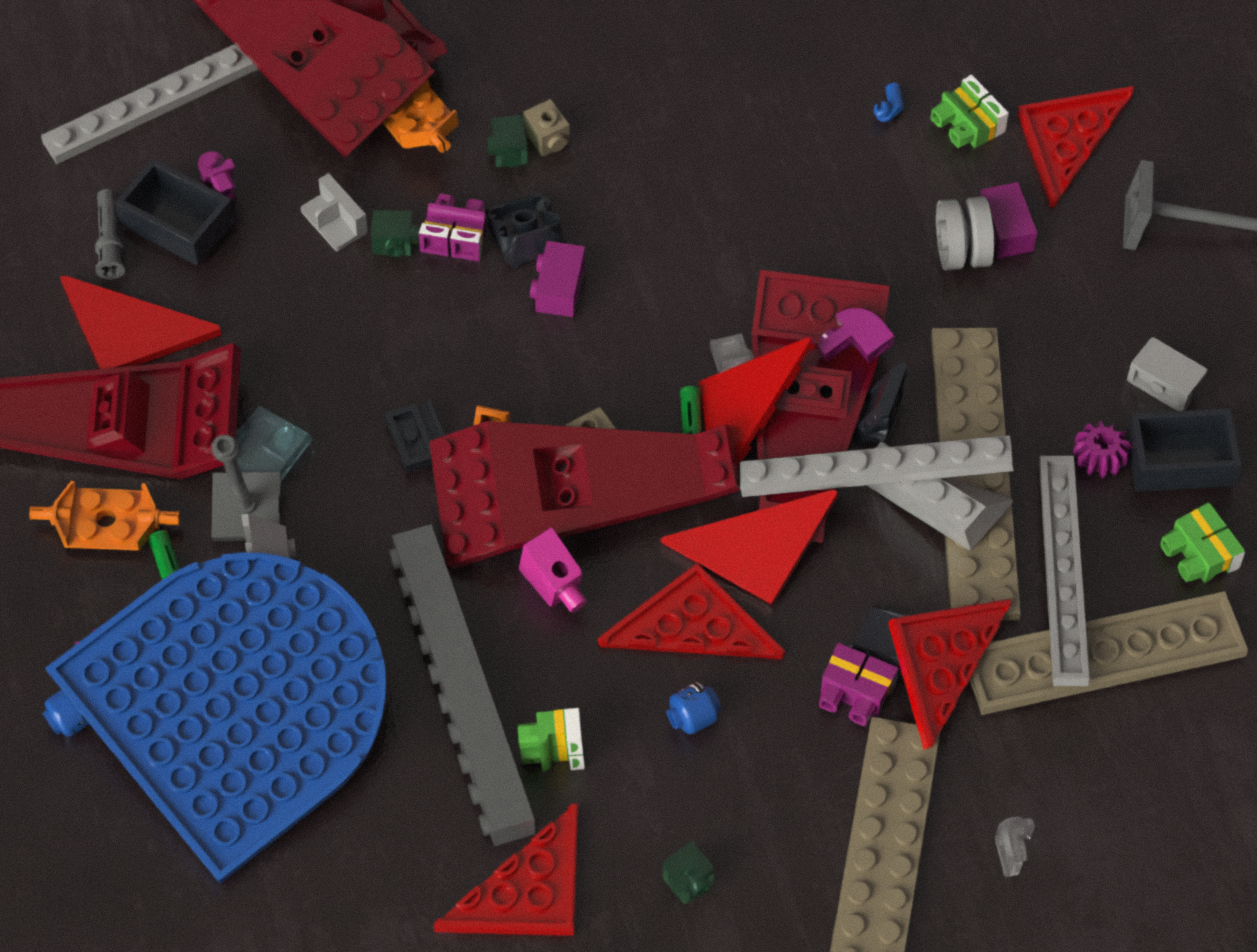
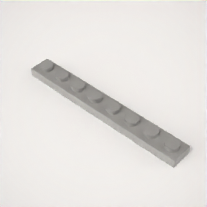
M234 44L42 134V142L56 164H59L241 78L258 68Z
M1008 435L740 462V490L742 497L1009 472L1013 471L1011 437Z
M1040 456L1039 469L1053 686H1088L1089 665L1074 456Z

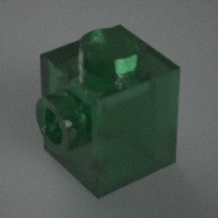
M522 115L491 118L492 136H487L488 154L495 155L496 167H515L528 164L527 143Z
M373 210L371 229L373 255H388L391 257L411 256L412 243H418L419 225L413 224L412 211Z
M693 841L663 861V879L684 905L695 897L705 894L713 885L714 866Z

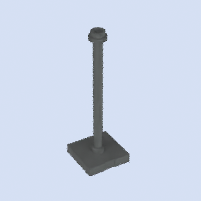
M1140 161L1125 196L1123 248L1136 250L1152 214L1257 231V218L1154 201V198H1152L1154 162Z
M221 435L212 443L214 457L223 462L227 472L213 473L211 529L213 541H246L242 514H250L281 525V473L241 472L236 458L239 452V445L236 439L230 435Z

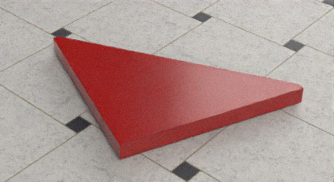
M1133 86L1018 106L1017 114L1050 208L1057 205L1134 94Z
M66 275L60 277L99 369L138 366L222 335L221 329L217 324Z
M811 337L699 381L705 431L722 425H727L731 428L738 468L740 462L744 460L751 449L749 445L759 429L763 430L775 411L776 407L774 405L784 389H789L801 370L800 364L806 354L815 348V341Z
M834 489L664 536L660 542L664 546L698 563L705 569L773 606L838 498L839 493Z
M698 563L598 637L600 647L770 659H782L785 656V650Z
M1011 599L892 618L888 621L923 750H928L934 746L943 725L946 724L957 704L960 694L971 679L981 656L992 641L1006 611L1010 608L1012 604Z
M578 803L570 805L562 816L555 822L549 823L531 839L527 846L517 854L514 853L494 871L492 876L480 886L477 885L458 901L456 906L443 918L437 919L434 922V931L444 933L574 936Z

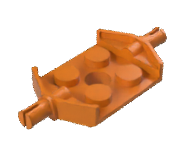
M427 80L383 124L403 148L435 145L439 152L444 153V149L447 152L451 147L450 142L445 137L458 126L459 121L456 110L454 109L451 112L430 88L429 80Z
M71 481L56 499L54 505L50 507L31 505L29 512L30 520H50L51 525H55L65 548L140 550L155 529H159L160 524L180 525V511H160V509H156L145 483L141 485L142 490L76 488L75 481ZM110 516L116 519L108 527L98 525L99 520L103 517Z

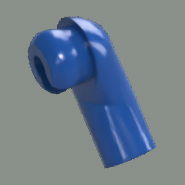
M898 83L887 85V102L881 101V106L878 104L874 106V114L877 120L890 122L903 111L902 90Z

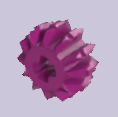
M1101 420L1097 423L1096 428L1088 423L1084 427V431L1076 435L1073 456L1078 458V468L1088 467V476L1093 474L1094 471L1099 472L1102 479L1106 476L1107 472L1116 476L1120 467L1124 468L1127 464L1128 454L1131 449L1130 442L1125 441V431L1115 432V423L1109 426V428L1104 427Z

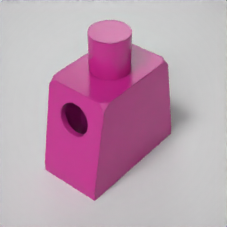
M552 527L523 546L519 570L549 606L553 607L562 601L568 610L574 613L587 603V599L579 590L583 573Z

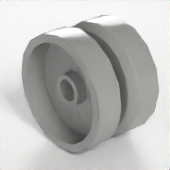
M968 197L963 205V209L956 199L938 201L936 207V237L940 261L945 271L962 269L966 258L973 268L991 266L994 256L992 216L986 197Z

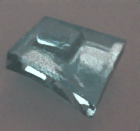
M259 406L250 418L236 431V441L239 445V452L236 458L241 472H280L282 481L313 439L306 431Z

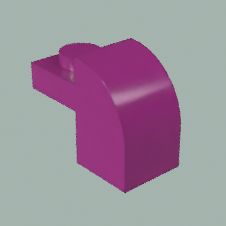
M851 308L836 314L837 324L840 328L837 330L831 328L826 331L819 339L821 342L817 344L818 352L826 363L853 344L869 364L895 345L892 332L876 314L861 308Z

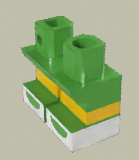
M971 74L962 80L961 87L951 93L949 91L943 92L942 102L932 109L931 120L937 127H943L948 123L954 126L949 131V137L957 148L968 143L977 148L1005 133L1009 113L992 95L989 96V92Z
M1210 502L1177 519L1174 529L1164 535L1160 543L1162 550L1167 556L1172 557L1182 552L1186 557L1178 565L1179 573L1185 582L1201 578L1204 583H1207L1220 572L1225 570L1227 573L1240 568L1245 554V550L1229 528L1225 529L1226 524Z
M579 708L537 712V723L518 724L522 764L541 763L542 772H546L551 768L552 762L570 761V770L585 769Z

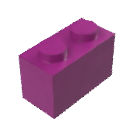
M1015 182L981 189L980 196L986 197L992 216L994 252L996 257L1002 258L1034 251L1037 231L1019 183Z
M547 241L545 252L539 253L537 258L536 272H540L539 278L532 280L530 298L535 299V312L574 317L585 269V246Z

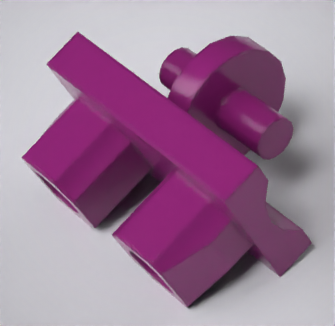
M213 151L204 153L198 161L201 183L230 198L233 203L235 201L232 193L235 191V167L231 158L225 160L221 154Z

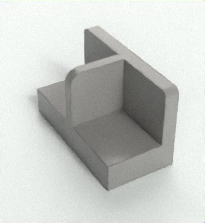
M328 173L318 179L320 195L302 205L301 212L333 249L339 251L368 233L366 214Z
M1152 337L1131 362L1127 381L1173 409L1185 411L1190 404L1194 389L1205 377L1207 369Z

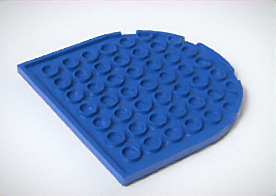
M247 552L224 554L221 555V558L199 564L197 562L192 563L158 582L46 667L48 674L219 884L224 882L343 787L368 756L383 720L386 703L385 664L376 633L366 614L354 598L329 576L301 565V562L279 555Z

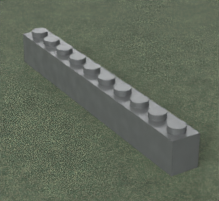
M432 524L392 535L394 548L389 550L390 560L394 569L400 568L402 577L398 578L403 598L410 597L412 606H408V612L412 625H419L422 634L418 635L419 645L422 654H429L432 664L427 666L433 685L438 683L440 685L442 693L437 695L442 713H449L452 723L448 724L453 744H460L462 753L458 754V759L463 774L470 773L473 783L468 784L473 804L480 803L483 814L479 815L484 836L491 835L494 846L534 835V816Z

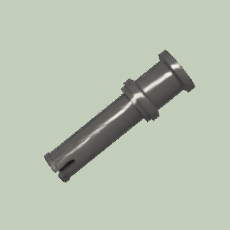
M103 189L97 193L99 239L95 243V251L98 254L99 262L96 264V273L103 279L113 280L125 273V265L121 261L124 243L119 238L118 213L115 204L118 194L116 191L112 193L111 189Z

